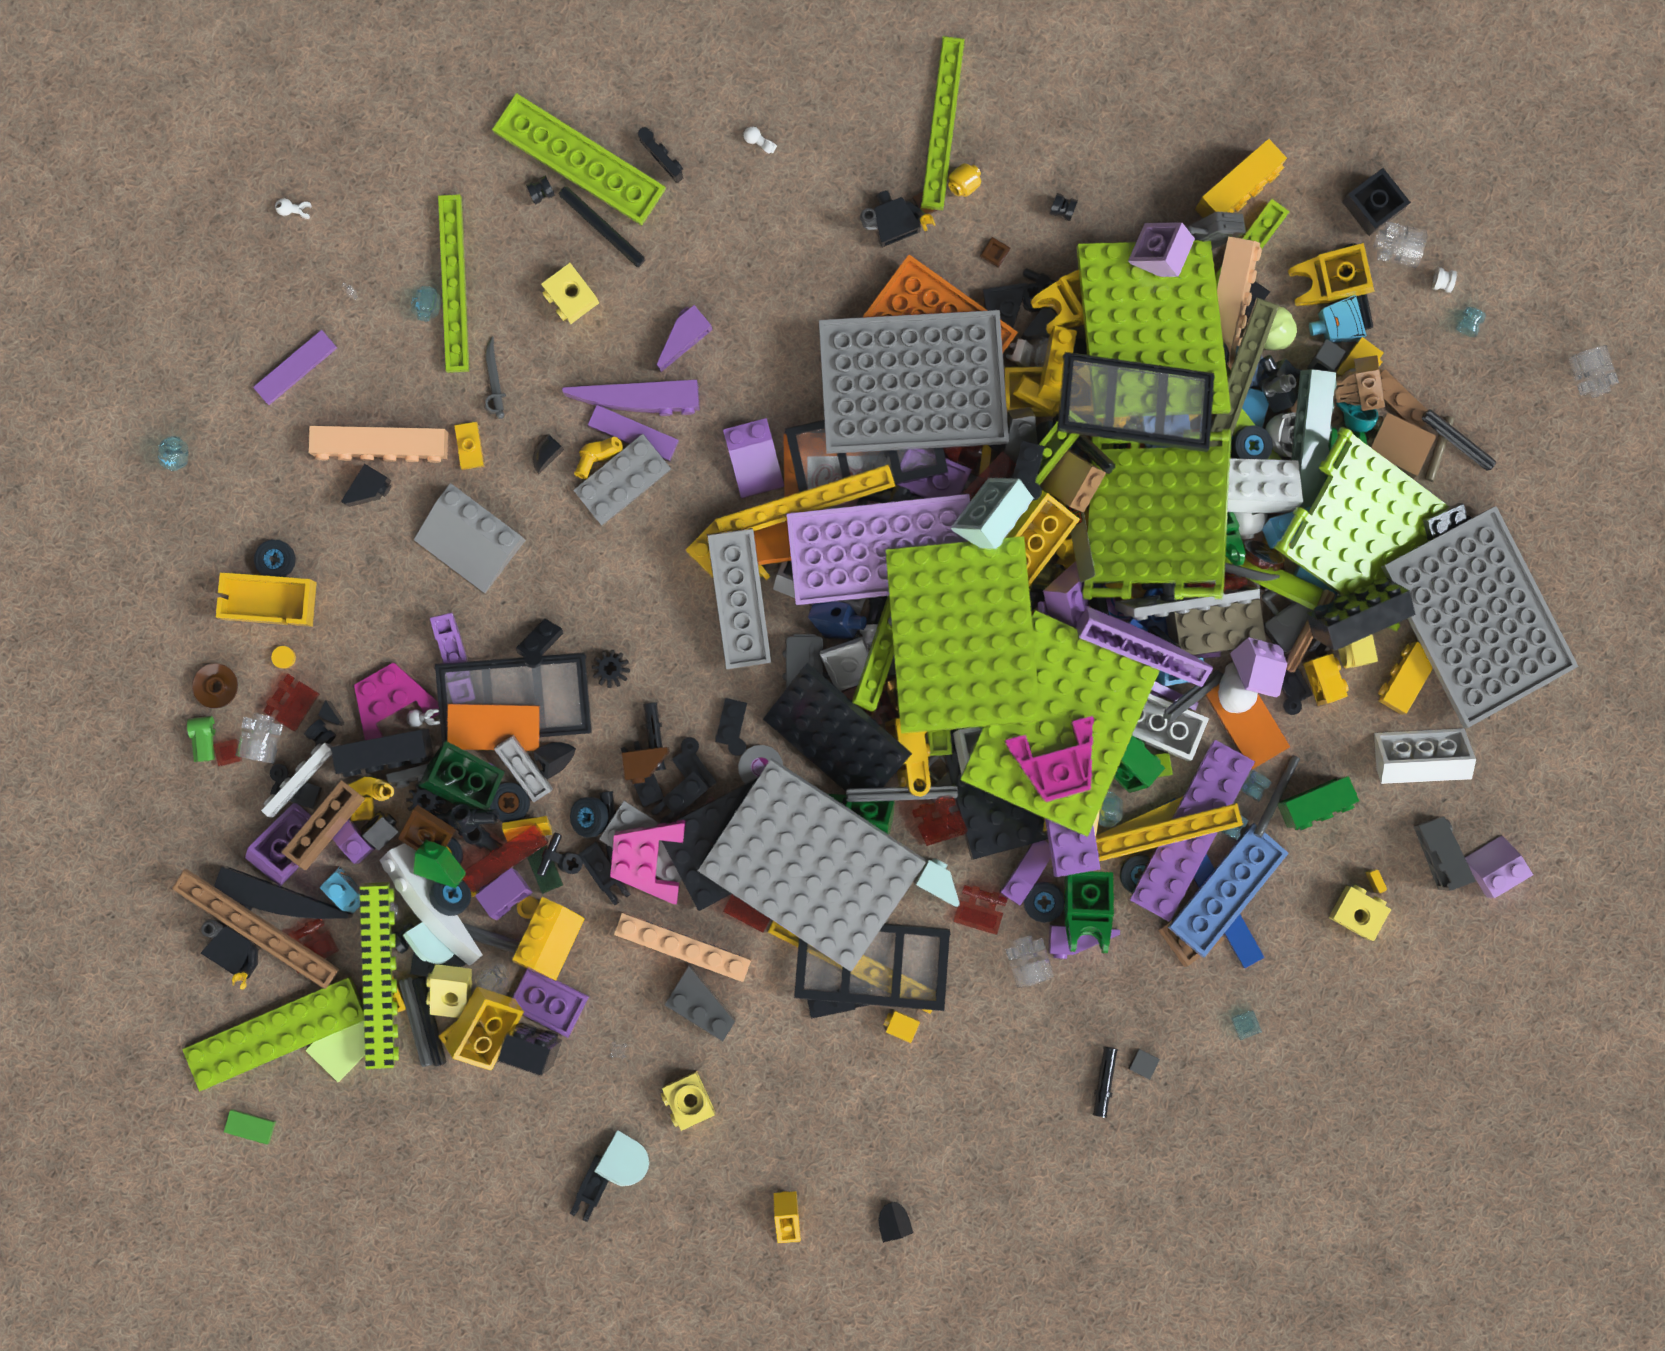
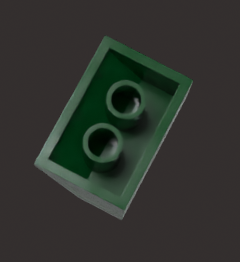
M444 741L427 765L418 786L455 805L465 804L470 809L489 810L505 772L450 742Z

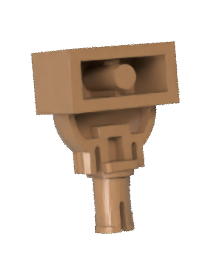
M1378 356L1354 359L1355 368L1349 369L1342 376L1335 378L1337 385L1334 390V399H1337V403L1346 402L1351 405H1361L1362 411L1384 408L1385 402Z

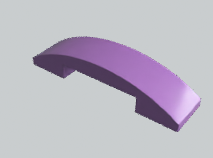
M453 613L430 617L443 663L468 661ZM470 671L446 672L453 703H462L476 699Z

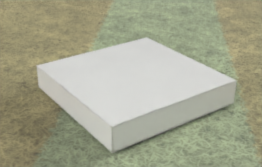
M863 637L820 651L822 661L833 685L837 689L842 691L858 685L869 651Z

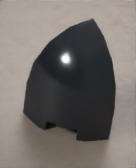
M550 434L534 450L533 465L538 474L564 451L563 447Z
M552 742L534 751L535 761L539 760L543 768L540 771L541 774L548 780L561 772L573 758L576 748L570 744Z
M890 1202L882 1208L878 1223L883 1243L902 1239L913 1234L910 1219L901 1204Z

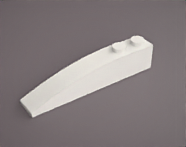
M405 843L389 850L380 859L384 871L392 879L396 890L400 892L417 917L449 950L469 966L482 956V953L458 915L447 916L439 913L433 907L429 894L431 886L435 881L413 874L416 850Z

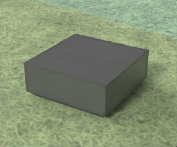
M1138 1048L1129 1070L1150 1080L1160 1059Z

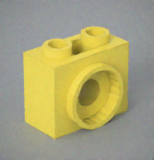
M571 263L542 283L545 290L542 292L549 303L554 302L558 307L555 310L563 321L567 319L570 324L599 304L595 294ZM569 289H578L575 296H567Z
M1373 634L1338 649L1341 663L1345 669L1378 662Z
M1357 885L1353 887L1345 886L1328 918L1363 938L1374 941L1391 909L1385 906L1386 901L1376 896L1372 899L1365 895L1367 892L1365 889ZM1358 909L1363 913V918L1359 922L1354 918V913Z
M435 964L433 972L429 973L427 977V987H430V991L428 992L426 1003L430 1005V1015L454 1018L461 1016L471 997L472 969Z
M697 1071L662 1088V1100L666 1106L670 1105L673 1112L670 1114L675 1127L679 1126L681 1131L714 1116L716 1113ZM688 1094L695 1095L697 1103L695 1105L687 1104L685 1096Z

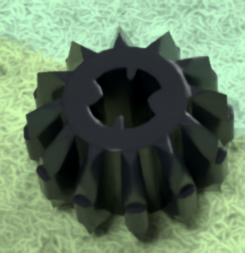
M615 650L610 651V657H608L605 651L601 652L604 659L601 660L599 657H595V661L600 664L599 666L592 665L593 670H599L593 677L596 679L602 676L599 680L601 686L607 680V688H612L613 681L617 687H620L619 678L623 681L628 680L622 674L623 672L630 673L631 670L629 668H623V666L629 664V661L627 659L621 661L624 656L622 653H619L615 658ZM610 663H614L613 666L617 667L616 671H612V675H608L609 672L605 670L606 667H610Z
M419 783L416 784L417 791L409 790V793L414 797L406 798V802H413V805L408 807V811H413L419 805L431 814L435 813V811L443 812V809L438 807V805L446 804V801L439 800L440 796L418 786ZM425 795H427V799L431 800L430 804H426V808L425 804L421 803V799L425 798Z

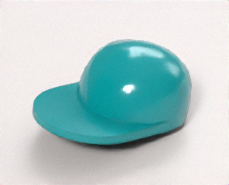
M1336 399V405L1344 413V423L1350 430L1354 432H1367L1376 425L1379 417L1376 409L1362 411L1361 405H1351L1346 402L1337 403Z

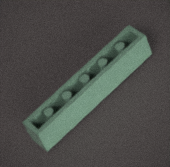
M1313 369L1300 372L1291 460H1297L1299 465L1303 503L1300 505V508L1312 507L1327 477V474L1318 467L1329 454L1328 443L1332 431L1331 415L1334 410L1333 397L1337 385L1335 379L1336 372Z

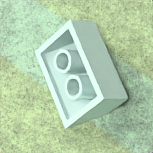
M988 478L951 526V529L980 548L996 549L1002 544L1004 537L1015 526L1022 513L1027 510L1033 497L1020 479Z
M933 858L932 861L927 860L914 884L958 907L959 900L951 873L946 870L947 864L936 858Z

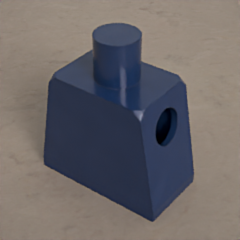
M837 601L814 603L808 615V618L820 633L829 639H853L857 630H864L867 624L865 616H858L849 604Z

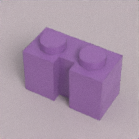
M513 868L501 871L495 881L483 885L479 890L480 892L475 895L488 915L495 920L500 919L511 910L513 905L519 904L524 898L533 893L522 876Z

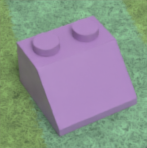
M1182 222L1145 223L1128 261L1130 264L1159 277H1179L1195 238Z
M1248 637L1230 653L1245 690L1278 697L1287 667L1284 651L1279 645Z
M1502 835L1465 857L1474 878L1487 898H1496L1533 876L1521 854Z

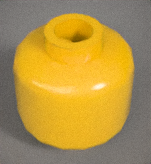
M963 163L950 173L948 186L956 196L967 197L981 185V172L977 166Z

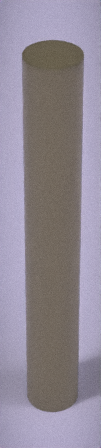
M1446 416L1445 421L1452 426L1455 418ZM1441 434L1425 478L1432 482L1435 480L1448 441Z

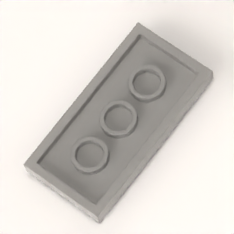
M642 434L573 491L603 526L672 469L646 436Z
M623 800L599 837V840L613 848L615 832L639 827H655L660 823ZM659 840L656 876L665 881L680 882L681 877L662 841Z

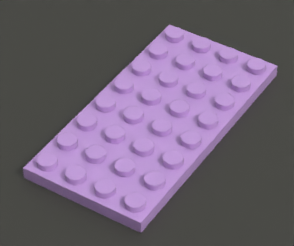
M954 495L787 514L796 605L889 596L886 550L970 542L951 529V526L970 503V495Z

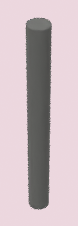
M1292 755L1253 833L1256 837L1262 838L1300 761L1299 757Z

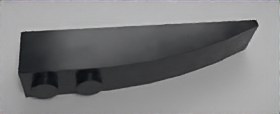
M228 866L221 867L214 885L215 888L249 910L255 908L279 915L314 919L352 918L354 914Z

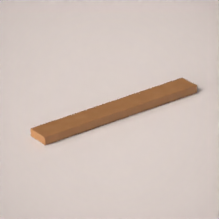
M188 869L183 870L172 887L174 891L325 990L339 971V968Z

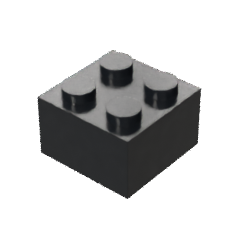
M1384 168L1351 191L1342 201L1368 236L1392 220L1411 203Z

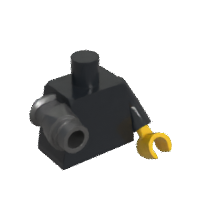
M888 190L876 195L880 206L874 209L866 208L860 214V220L865 229L877 230L881 248L920 233V224L924 231L928 230L927 224L935 226L931 214H926L912 202L905 201L903 197L892 200Z
M1271 355L1265 356L1259 362L1264 369L1259 379V385L1272 411L1277 413L1293 407L1297 401L1300 372L1302 370L1294 368L1287 359L1275 362Z
M207 920L202 925L201 932L204 936L213 939L200 954L234 975L232 977L233 986L237 981H243L240 989H245L247 985L246 979L250 978L258 966V948L256 944L220 921Z

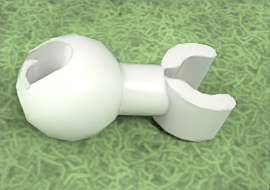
M757 127L745 129L743 135L747 143H757L769 154L774 152L777 145L762 137Z
M281 198L275 204L277 213L282 216L296 213L300 214L304 219L310 218L309 214L302 212L305 207H312L309 202L297 205L292 204L289 199Z
M416 709L411 710L407 714V723L412 727H418L423 722L429 725H438L440 721H435L430 716L438 713L439 710L430 709L426 713Z

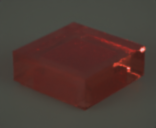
M237 739L213 745L218 767L242 761Z

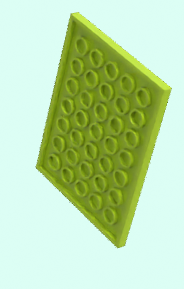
M1194 240L1179 277H1159L1130 264L1128 260L1136 242L1078 244L1076 249L1087 355L1214 373L1212 414H1228L1231 411L1211 241L1202 242ZM1089 366L1094 419L1104 418L1108 369ZM1117 370L1114 418L1155 416L1158 376ZM1168 377L1165 416L1201 415L1203 382Z
M1024 536L1004 538L1002 544L996 549L980 548L971 542L887 549L886 561L901 733L1041 721Z
M1035 610L1032 614L1041 721L983 726L960 780L1088 837L1160 670L1079 638L1077 629ZM1093 716L1091 790L1044 802L1004 741L1026 735L1032 758L1077 746L1071 722Z

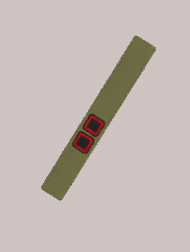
M1066 505V508L1080 519L1072 529L1071 537L1079 580L1082 583L1095 576L1084 513Z

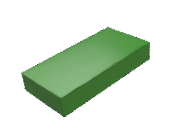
M231 1109L224 1133L268 1145L276 1121Z

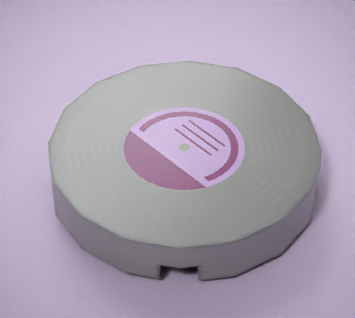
M756 745L747 749L741 756L738 764L739 774L743 782L747 783L760 776L771 758L783 765L779 753L772 747L765 745Z

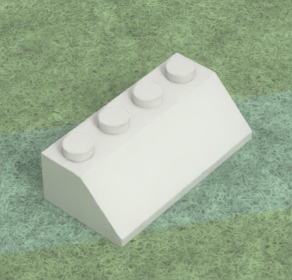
M1464 728L1374 733L1376 769L1381 784L1472 779L1476 758Z

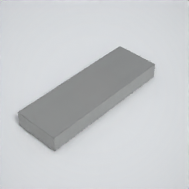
M511 735L494 747L496 753L533 802H536L553 790L514 735Z

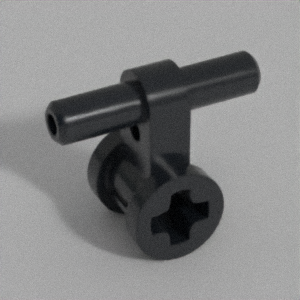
M1026 268L1023 271V276L1036 283H1030L1025 286L1023 290V306L1029 312H1037L1041 308H1033L1031 300L1039 292L1057 281L1052 280L1051 276L1045 273L1039 274Z
M1142 583L1144 590L1160 588L1162 591L1160 600H1180L1175 599L1174 596L1176 583Z
M555 832L548 847L542 853L543 859L538 868L537 875L545 877L551 861L556 862L562 872L576 874L582 868V859L577 854L569 852L557 853L556 850L562 835ZM571 860L574 863L573 867L566 864V861Z

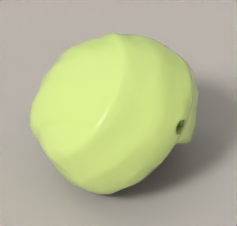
M1278 307L1264 346L1265 350L1285 349L1295 339L1297 333L1296 323L1292 314L1284 307Z

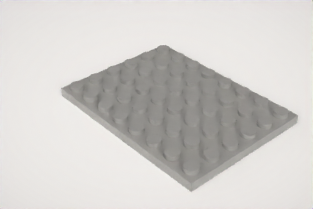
M999 310L819 320L827 454L1009 443Z
M1497 506L1480 513L1381 566L1386 578L1410 590L1416 615L1407 619L1463 728L1471 727L1579 667Z
M771 758L698 871L852 972L927 860Z

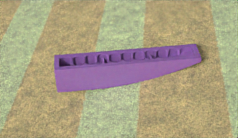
M697 380L562 387L566 397L609 409L659 413L660 416L673 415L672 412L681 411L683 415L695 414V410H700Z
M1086 606L1076 624L1079 638L1200 687L1204 685L1213 670L1211 665L1179 647L1136 626Z

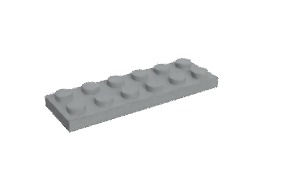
M753 528L707 534L726 669L771 663Z
M1241 583L1225 584L1223 599H1215L1214 597H1184L1176 601L1160 600V595L1115 601V610L1124 613V616L1134 617V620H1145L1148 618V615L1154 614L1156 617H1164L1169 615L1168 612L1176 611V613L1190 612L1189 609L1193 608L1208 610L1212 605L1228 607L1231 606V602H1238L1239 604L1251 603V599L1260 598V589Z

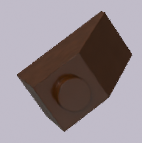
M669 747L622 753L625 780H631V784L645 783V778H650L669 754Z

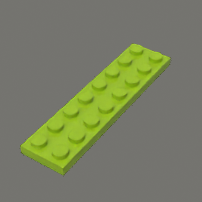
M517 93L492 129L498 136L641 226L666 190V187Z
M348 977L328 986L326 990L324 988L182 1050L200 1092L364 1021V1007L352 978Z

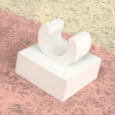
M1018 339L1017 344H1010V347L1015 349L1013 355L1007 354L1006 358L1019 367H1029L1035 348L1026 340Z

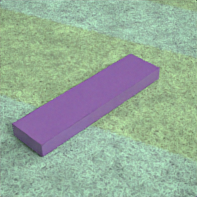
M321 330L253 388L270 405L335 351L337 347Z
M596 405L588 423L589 427L612 437H617L628 444H631L644 434L662 458L668 461L671 460L679 440L599 405Z

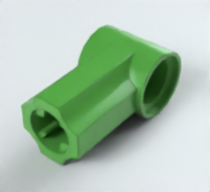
M212 716L189 718L187 720V731L192 739L194 762L215 760L213 736L215 735L213 724H215Z

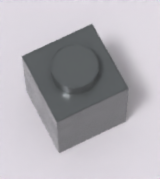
M1326 339L1311 360L1307 370L1333 372L1345 351Z

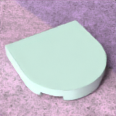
M423 922L403 935L416 955L423 961L439 965L445 963L454 955Z
M617 1131L594 1172L616 1185H633L639 1182L647 1173L649 1167L648 1154L640 1143Z

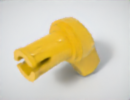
M611 437L603 441L585 444L579 451L581 458L574 471V475L581 479H587L593 462L609 460L622 451L621 440L617 437Z
M363 777L347 784L361 796L368 795L378 801L387 800L394 794L393 787L382 779Z

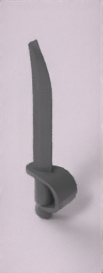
M492 336L486 350L492 395L486 398L485 409L490 414H496L498 419H503L505 414L503 412L502 398L506 397V394H501L494 353V337ZM492 399L495 410L490 409L488 406V402Z
M1225 562V572L1249 579L1269 581L1280 577L1277 574L1264 573Z

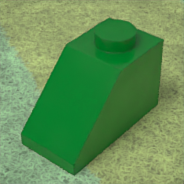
M425 840L415 852L413 874L452 888H456L465 877V870L447 847Z

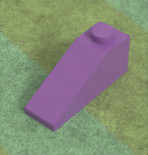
M695 305L691 308H684L678 314L679 318H677L657 362V367L661 372L712 331L711 324Z
M350 818L333 837L335 843L353 864H360L376 849L362 836L360 829Z
M1040 841L1030 846L999 891L1001 894L1019 906L1022 904L1051 859L1049 843Z
M1050 925L1048 953L1054 954V958L1067 959V955L1077 954L1099 944L1095 937L1083 935L1078 938L1076 952H1070L1065 926ZM1112 929L1111 938L1120 935L1119 929Z

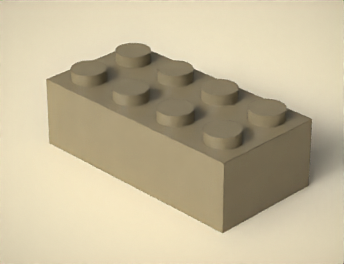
M1260 599L1252 600L1251 603L1247 604L1231 603V606L1228 607L1210 606L1208 610H1197L1194 608L1189 609L1190 612L1176 613V611H1173L1168 616H1165L1168 636L1182 650L1192 655L1234 650L1248 637L1266 642Z

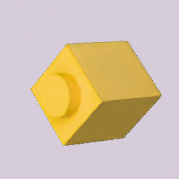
M894 1009L892 1014L888 1012L883 1025L886 1026V1033L911 1043L920 1021Z

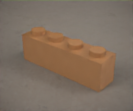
M341 780L281 853L302 869L307 870L365 798Z

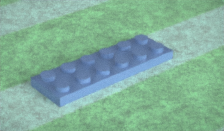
M1255 823L1250 825L1168 926L1172 932L1201 957H1205L1288 855V852L1265 832L1262 838L1256 837L1253 834L1257 827Z

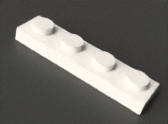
M318 744L312 750L311 758L307 762L305 760L301 762L295 769L297 773L291 779L288 777L280 785L281 790L276 795H271L264 802L265 807L261 811L267 817H274L332 755L330 748L332 746L330 744Z

